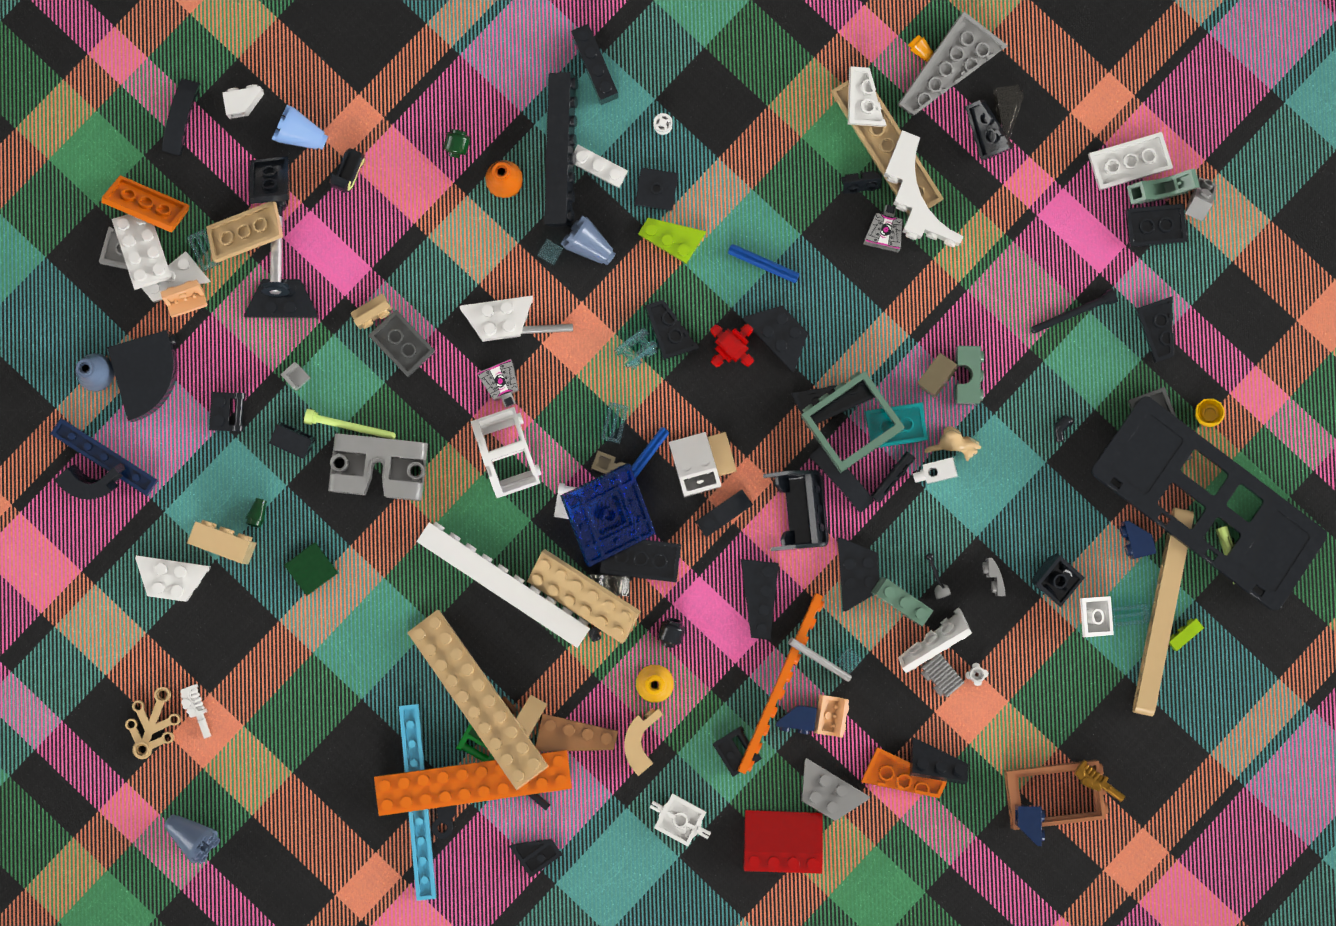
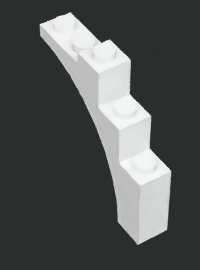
M902 130L884 174V177H887L889 182L894 184L901 183L893 204L896 205L898 210L903 212L910 211L902 232L906 234L907 238L912 240L920 239L923 233H926V237L933 240L941 239L944 241V244L950 247L959 246L963 236L941 223L928 209L921 196L915 172L916 150L920 137Z

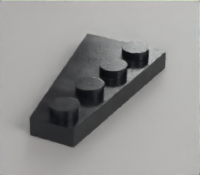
M862 380L810 417L817 425L875 397ZM836 386L792 393L800 414L804 413L802 410L808 405L812 404L814 406L819 403L818 399L824 394L828 393L830 395L835 392L834 388Z
M740 559L751 638L771 640L779 563Z

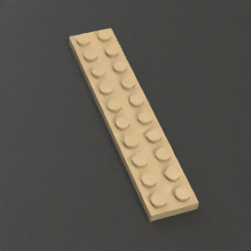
M436 610L407 632L516 790L549 767L440 610Z

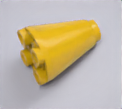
M661 665L644 667L636 678L638 694L650 703H659L666 700L674 688L672 674ZM657 681L659 684L658 688H652L651 683Z

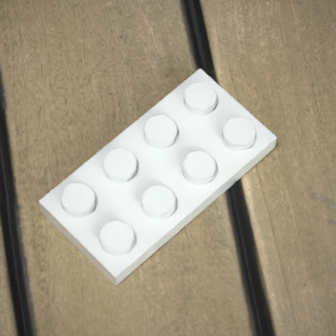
M1162 132L1088 154L1099 191L1173 168Z
M129 214L112 219L134 290L172 279L155 226Z

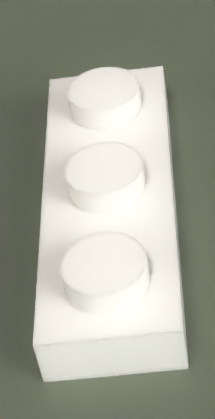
M577 145L574 150L576 155L575 166L620 188L628 170Z

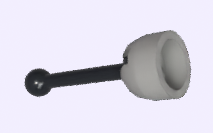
M928 553L926 559L931 564L938 584L934 590L936 599L951 595L948 586L941 584L933 561V554Z

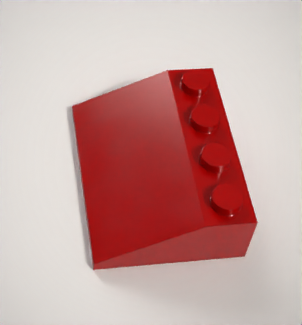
M745 810L744 871L822 874V813Z

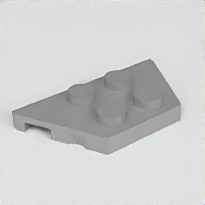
M805 758L801 801L836 821L869 800L870 796Z

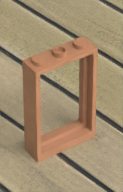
M1087 760L1089 767L1091 766L1100 775L1104 774L1103 766L1099 764L1098 760ZM1082 761L1004 770L1011 829L1019 830L1015 825V805H1021L1018 777L1075 771ZM1093 790L1095 811L1045 817L1042 827L1106 819V814L1109 811L1107 802H1104L1103 795H1106L1105 790Z

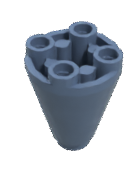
M584 216L575 221L571 227L572 231L570 234L566 235L560 243L566 250L597 263H604L606 266L616 254L590 219Z
M88 354L76 364L77 381L89 391L99 392L104 390L114 379L115 373L109 358L102 354Z
M171 815L164 824L169 835L191 863H204L209 851L220 842L216 830L179 815Z

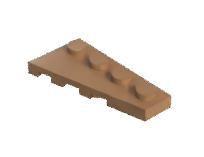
M543 714L535 747L539 752L614 750L618 731Z

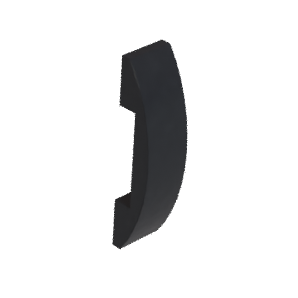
M181 78L170 107L164 132L162 152L181 156L186 139L184 135L193 103L197 99L200 83Z
M822 446L809 456L848 498L849 502L859 513L875 501L848 469L842 473L838 471Z

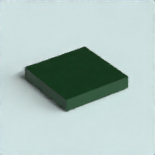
M316 542L284 565L306 596L338 574V571Z

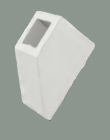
M248 85L246 89L230 88L227 92H223L225 111L228 118L249 116L264 95L263 89L257 85Z

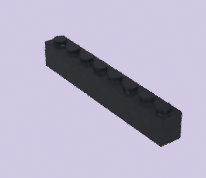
M571 72L549 73L544 224L549 227H572V221H574L575 217L574 210H572V202L575 201L573 183H575L576 176L573 172V167L576 164L574 146H576L577 138L574 133L577 126L575 108L578 106L576 97L578 79Z

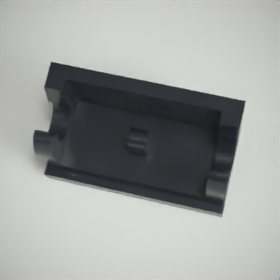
M281 422L276 425L269 444L305 459L306 455H309L316 437Z

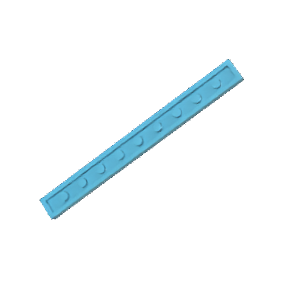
M419 704L399 706L405 772L425 770ZM429 809L409 812L416 900L436 899Z

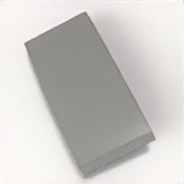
M986 558V562H983V573L986 574V578L994 577V581L991 582L992 593H995V596H1005V587L1000 570L993 558Z

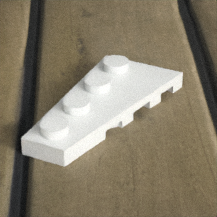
M959 607L954 611L955 615L949 620L945 618L940 622L941 626L934 632L930 630L921 643L916 642L898 657L905 673L916 669L922 663L932 659L935 655L949 649L955 643L972 634Z

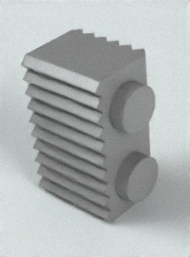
M940 653L920 667L923 670L921 675L927 681L931 680L935 684L933 689L940 697L942 695L948 697L965 683Z

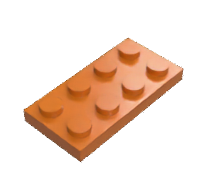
M121 175L102 196L101 202L171 233L189 211L188 204Z

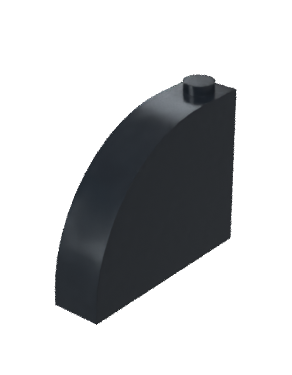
M167 330L107 347L126 416L130 422L141 420L154 413L164 404L174 388L178 371L177 354L174 346L177 345L174 334Z

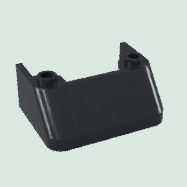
M799 470L763 474V478H775V487L780 493H786L789 531L783 532L781 536L782 546L770 547L771 551L825 547L828 544L829 535L821 473L818 470Z

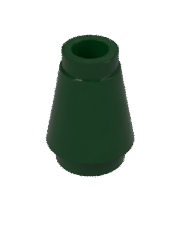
M259 498L255 499L246 516L247 525L261 528L265 520L267 501Z

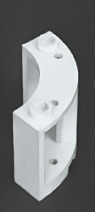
M515 407L471 421L484 465L497 498L540 484L538 476L542 475L539 465H534L521 427L524 421L521 413H516ZM516 425L520 441L491 451L488 450L484 435ZM524 451L531 470L499 481L493 462Z

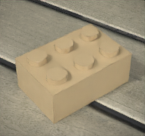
M207 520L195 521L187 544L238 563L249 565L257 544L252 541L253 537L238 533V536L234 535V530L221 526L218 529L216 528L217 524Z

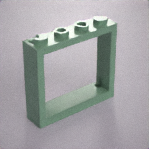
M859 371L850 377L851 381L846 384L844 382L840 383L834 388L835 392L830 395L828 393L824 394L818 399L819 403L814 406L810 404L802 410L804 413L801 415V418L840 473L905 428L865 371L861 374ZM863 380L894 423V426L841 461L810 416Z

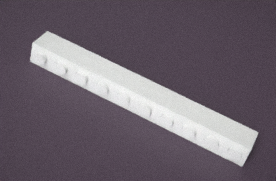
M428 523L416 542L577 648L591 629L588 627L589 622L581 617L577 620L571 616L573 614L572 611L564 606L562 609L556 606L557 601L547 596L545 599L539 595L541 592L539 589L532 585L530 588L523 584L525 580L516 574L512 577L507 573L509 570L501 564L498 567L491 563L492 558L484 553L480 556L475 552L477 550L469 543L466 545L459 542L461 538L451 532L448 535L443 531L445 527L439 523Z

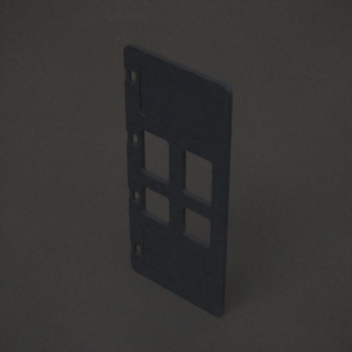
M1147 396L1139 399L1091 469L1092 475L1097 480L1108 486L1117 495L1150 520L1157 523L1179 542L1206 560L1220 573L1272 611L1279 610L1327 539V532ZM1193 450L1198 451L1227 474V478L1215 495L1210 494L1181 471L1182 466ZM1112 478L1121 483L1119 488L1110 482ZM1171 483L1204 507V512L1192 529H1189L1158 504ZM1239 485L1244 486L1262 500L1261 506L1250 522H1247L1227 506V502ZM1160 514L1169 519L1166 524L1158 519ZM1216 518L1221 519L1239 533L1238 540L1226 556L1204 539ZM1207 550L1216 555L1214 560L1205 554ZM1255 585L1264 591L1261 596L1253 591Z

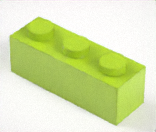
M1189 619L1186 622L1187 625L1181 626L1175 635L1172 634L1170 636L1169 645L1174 651H1178L1204 628L1197 619Z

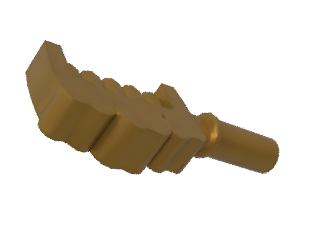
M1083 760L1074 771V775L1077 776V779L1085 787L1095 791L1104 789L1105 792H1108L1118 801L1122 802L1125 795L1107 783L1108 777L1100 775L1091 766L1089 767L1087 761Z

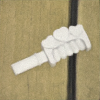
M196 684L181 689V704L184 709H187L186 712L189 714V717L197 718V723H199L205 739L211 736L204 717V713L208 711L204 709L197 689L199 686Z

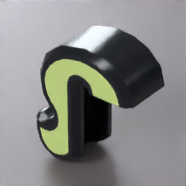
M351 148L347 149L336 175L331 174L330 186L343 193L350 192L356 182L359 170L364 164L365 155Z

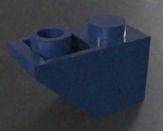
M1130 521L1121 522L1119 527L1122 538L1125 537L1127 545L1124 548L1126 555L1130 556V559L1157 553L1152 534Z
M796 705L776 720L775 726L779 727L780 731L790 732V728L798 729V733L809 734L810 731L815 729L817 708Z
M1015 805V825L1035 845L1042 846V841H1045V831L1042 829V822L1045 821V811L1039 805Z

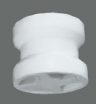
M666 113L658 114L654 118V130L660 135L668 134L671 131L672 118Z

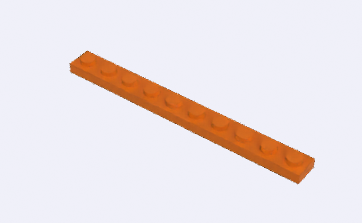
M818 593L814 594L795 637L797 641L805 646L809 639L806 636L809 629H813L817 620L814 616L817 611H821L824 605V601H821L823 596ZM792 646L741 760L738 772L746 774L747 771H751L755 762L752 761L755 753H759L762 747V743H760L762 735L766 736L769 731L770 725H767L770 717L774 718L778 710L775 707L778 700L781 701L786 690L783 687L786 682H790L794 672L791 671L793 664L797 665L800 660L801 654Z

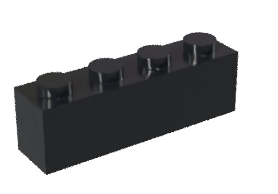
M589 24L572 30L573 41L600 104L603 105L617 99V89Z

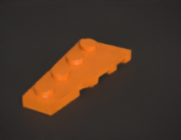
M878 747L861 780L862 783L935 798H940L947 781L910 776V762Z

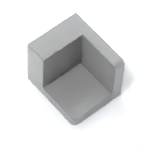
M296 362L280 374L296 391L311 379Z

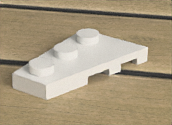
M852 66L849 68L848 125L887 126L881 113L880 102H878L876 96V88L870 68Z
M185 251L168 265L172 279L149 285L142 289L155 303L163 300L160 292L169 287H176L191 280H198L200 285L211 281Z

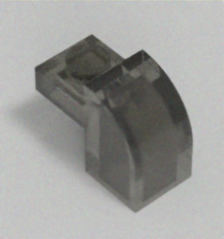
M590 574L592 580L615 595L628 596L630 577Z

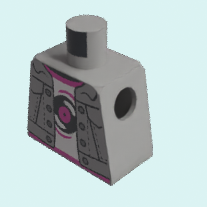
M885 205L883 214H875L863 242L864 245L897 253L900 251L902 219L894 217L896 212L895 206Z
M511 359L477 373L494 401L502 399L505 408L516 404L512 394L518 392L519 388Z

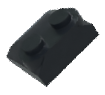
M1056 553L1048 557L1034 574L1032 583L1055 604L1061 607L1085 577L1061 555Z

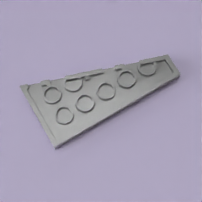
M962 12L897 105L911 116H914L1008 45L966 12Z

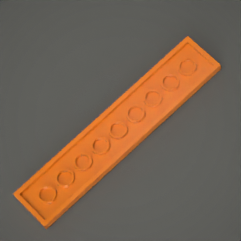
M567 750L540 753L549 767L518 790L515 789L496 760L375 776L379 816L572 789Z

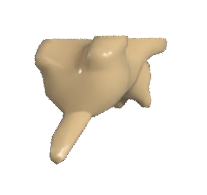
M948 426L943 429V435L940 438L939 444L929 446L924 452L929 453L939 450L959 451L964 454L968 462L970 458L978 453L977 449H981L982 446L979 445L977 440L969 436L962 437L961 432L955 427Z

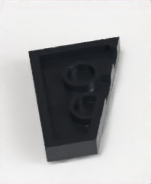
M1173 296L1135 309L1154 363L1174 356Z

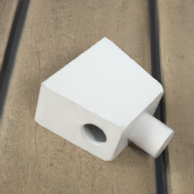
M953 457L922 465V470L913 471L915 483L926 480L927 484L958 477ZM937 469V475L931 476L930 470Z

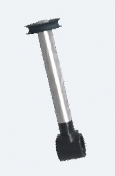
M288 200L274 201L277 203L281 227H283V210L288 207ZM282 238L271 242L270 282L261 285L263 288L261 293L268 296H285L290 293L287 290L290 286L281 283Z

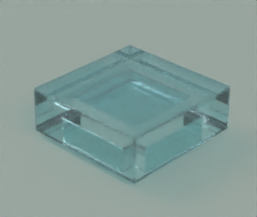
M546 239L537 256L555 265L563 248Z
M847 647L835 661L850 674L862 659L850 647Z

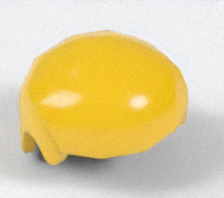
M1203 399L1195 409V417L1204 427L1219 425L1225 416L1224 407L1221 402L1215 399Z

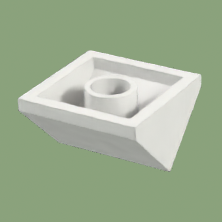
M1111 596L1080 598L1083 637L1114 635Z

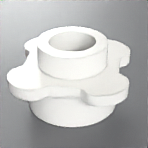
M974 663L971 670L966 672L965 677L971 679L974 685L980 686L989 673L981 668L979 663Z

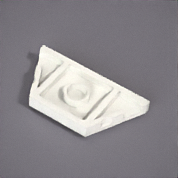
M533 296L462 305L460 310L477 332L482 342L520 337L531 303H533Z
M136 555L141 578L147 596L187 602L211 567Z

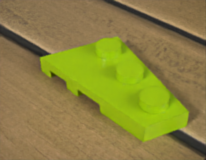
M647 218L638 235L687 265L707 231Z

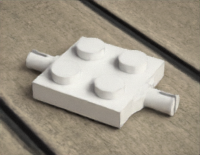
M673 793L664 806L655 801L652 802L653 805H650L649 808L659 813V819L654 826L656 830L686 846H689L692 838L697 834L706 839L709 838L711 832L701 827L702 820L706 814V811Z

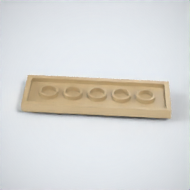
M546 549L541 552L527 580L528 583L622 644L626 641L641 613L640 610Z

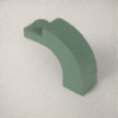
M1189 169L1161 179L1140 181L1127 186L1131 205L1182 195L1200 186L1196 169Z

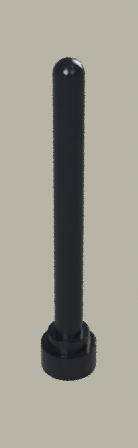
M1113 288L1108 289L1102 294V297L1032 326L1030 330L1035 334L1102 304L1112 305L1117 303V295Z

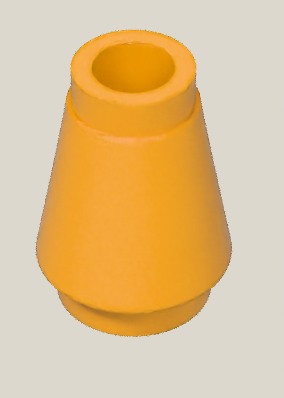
M917 35L908 44L911 48L910 51L926 61V63L933 54L925 38Z

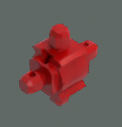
M716 324L710 329L711 334L715 338L718 337L715 341L718 345L715 350L719 354H715L711 359V363L716 368L724 363V359L728 363L732 360L736 363L741 359V363L747 367L754 362L750 354H746L749 350L746 346L749 341L745 337H749L753 332V328L749 324L741 327L740 332L735 328L732 332L729 329L723 332V329Z

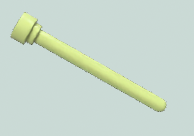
M307 409L304 417V424L321 423L387 439H395L396 437L394 432L321 416L312 409Z

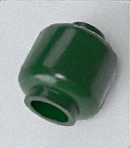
M452 129L451 132L446 133L444 150L449 152L450 157L460 158V155L467 154L470 137L466 135L467 132Z

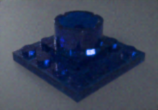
M628 463L560 495L586 565L589 567L656 534L632 467Z

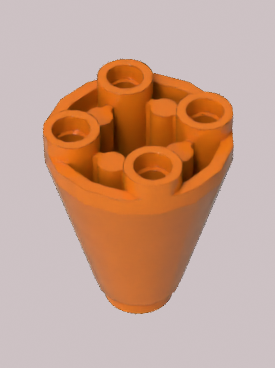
M497 161L486 172V186L490 193L496 197L509 198L515 196L522 187V172L511 161Z

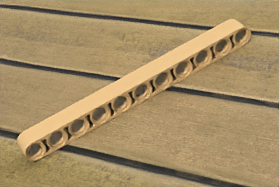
M1174 507L1171 515L1189 529H1192L1194 512ZM1168 532L1132 708L1133 713L1153 717L1156 710L1188 549Z

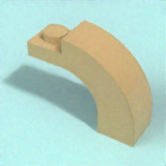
M659 708L649 710L644 715L646 717L644 720L638 714L626 732L624 741L625 755L629 765L638 776L653 764L642 748L641 739L644 731L663 715Z

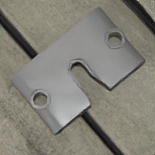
M335 434L333 454L330 460L331 471L328 491L366 496L372 480L373 467L376 463L380 462L383 464L382 483L386 498L422 501L428 443ZM341 458L344 459V466L336 468V461ZM417 466L420 467L421 474L413 476L412 469Z

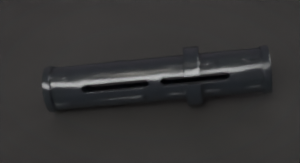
M906 451L896 464H893L889 474L871 494L872 498L880 503L898 479L906 474L905 471L916 458Z

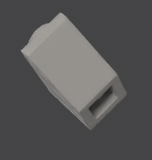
M1199 177L1200 187L1193 190L1187 203L1185 214L1203 221L1213 205L1217 185L1209 179Z

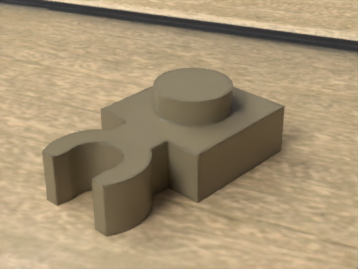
M597 451L591 469L606 475H610V472L614 471L618 477H623L624 474L619 473L618 468L620 466L627 468V464L623 462L614 463L616 457Z

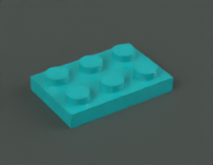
M922 402L891 407L905 428L878 448L928 440ZM883 408L865 411L870 442L894 426V423Z

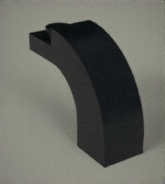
M120 463L113 467L103 478L93 479L86 476L74 464L63 471L54 481L65 492L74 497L87 500L97 499L118 487L116 482L123 477L121 473L126 468Z

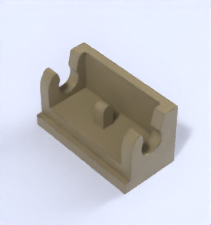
M939 353L917 384L935 399L958 369L957 364L942 353Z

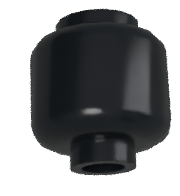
M667 618V620L661 623L658 638L665 647L673 648L674 645L682 643L685 633L682 621L675 618Z

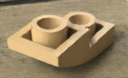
M726 432L707 437L718 475L722 476L737 472Z

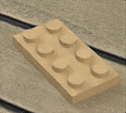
M267 202L206 226L212 259L216 263L283 238L276 202Z

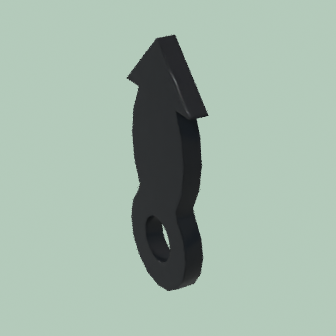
M457 805L437 808L438 818L432 824V832L436 837L444 839L451 835L453 831L451 820L455 816ZM441 823L446 824V832H440L438 825Z

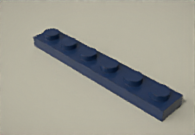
M60 418L50 433L108 472L116 465L122 463L126 469L121 473L123 475L121 480L146 496H149L158 482V479Z

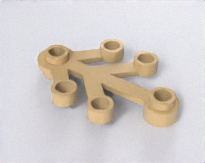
M160 687L155 690L154 698L156 703L150 719H148L144 710L145 703L138 700L132 704V708L137 713L145 730L142 738L137 729L138 721L136 719H128L125 723V727L130 731L135 742L133 754L138 759H146L152 754V749L164 743L169 744L174 741V734L172 732H165L162 734V737L150 741L154 733L171 725H178L181 722V716L175 713L157 723L164 703L171 698V691L167 687ZM162 691L167 693L166 698L161 697ZM137 703H141L142 708L140 710L136 709ZM173 716L178 718L177 723L172 722ZM130 721L135 723L134 728L129 727ZM166 734L171 736L170 741L165 740ZM141 746L146 747L145 753L140 751Z

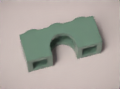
M957 346L955 348V363L957 367H964L970 373L968 383L955 385V405H979L980 401H983L984 391L980 389V383L984 380V371L981 370V363L984 362V351H981V346Z
M884 577L879 579L871 592L922 627L933 612L928 606Z

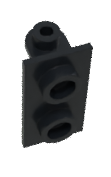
M876 171L862 172V179H859L858 173L845 174L844 177H841L843 194L881 189L880 173Z

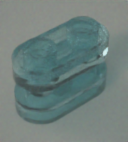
M645 328L639 330L614 350L618 357L623 354L626 356L627 359L623 363L628 369L632 367L634 370L642 364L641 360L644 357L650 358L657 352V343L654 340L650 342L646 340L645 337L649 333ZM640 343L642 348L633 354L630 349Z

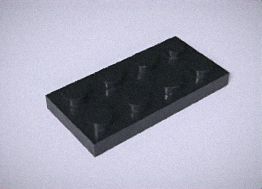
M605 535L600 573L677 582L681 544Z

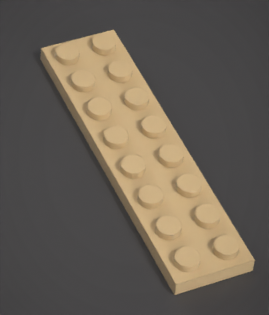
M849 80L831 90L832 96L847 119ZM876 92L878 102H880L882 108L881 113L887 126H851L884 177L901 130ZM916 155V181L921 196L929 209L944 198ZM884 177L896 196L901 183H891L887 180V177Z

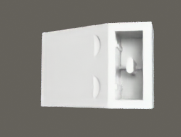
M706 432L669 442L684 497L721 487Z

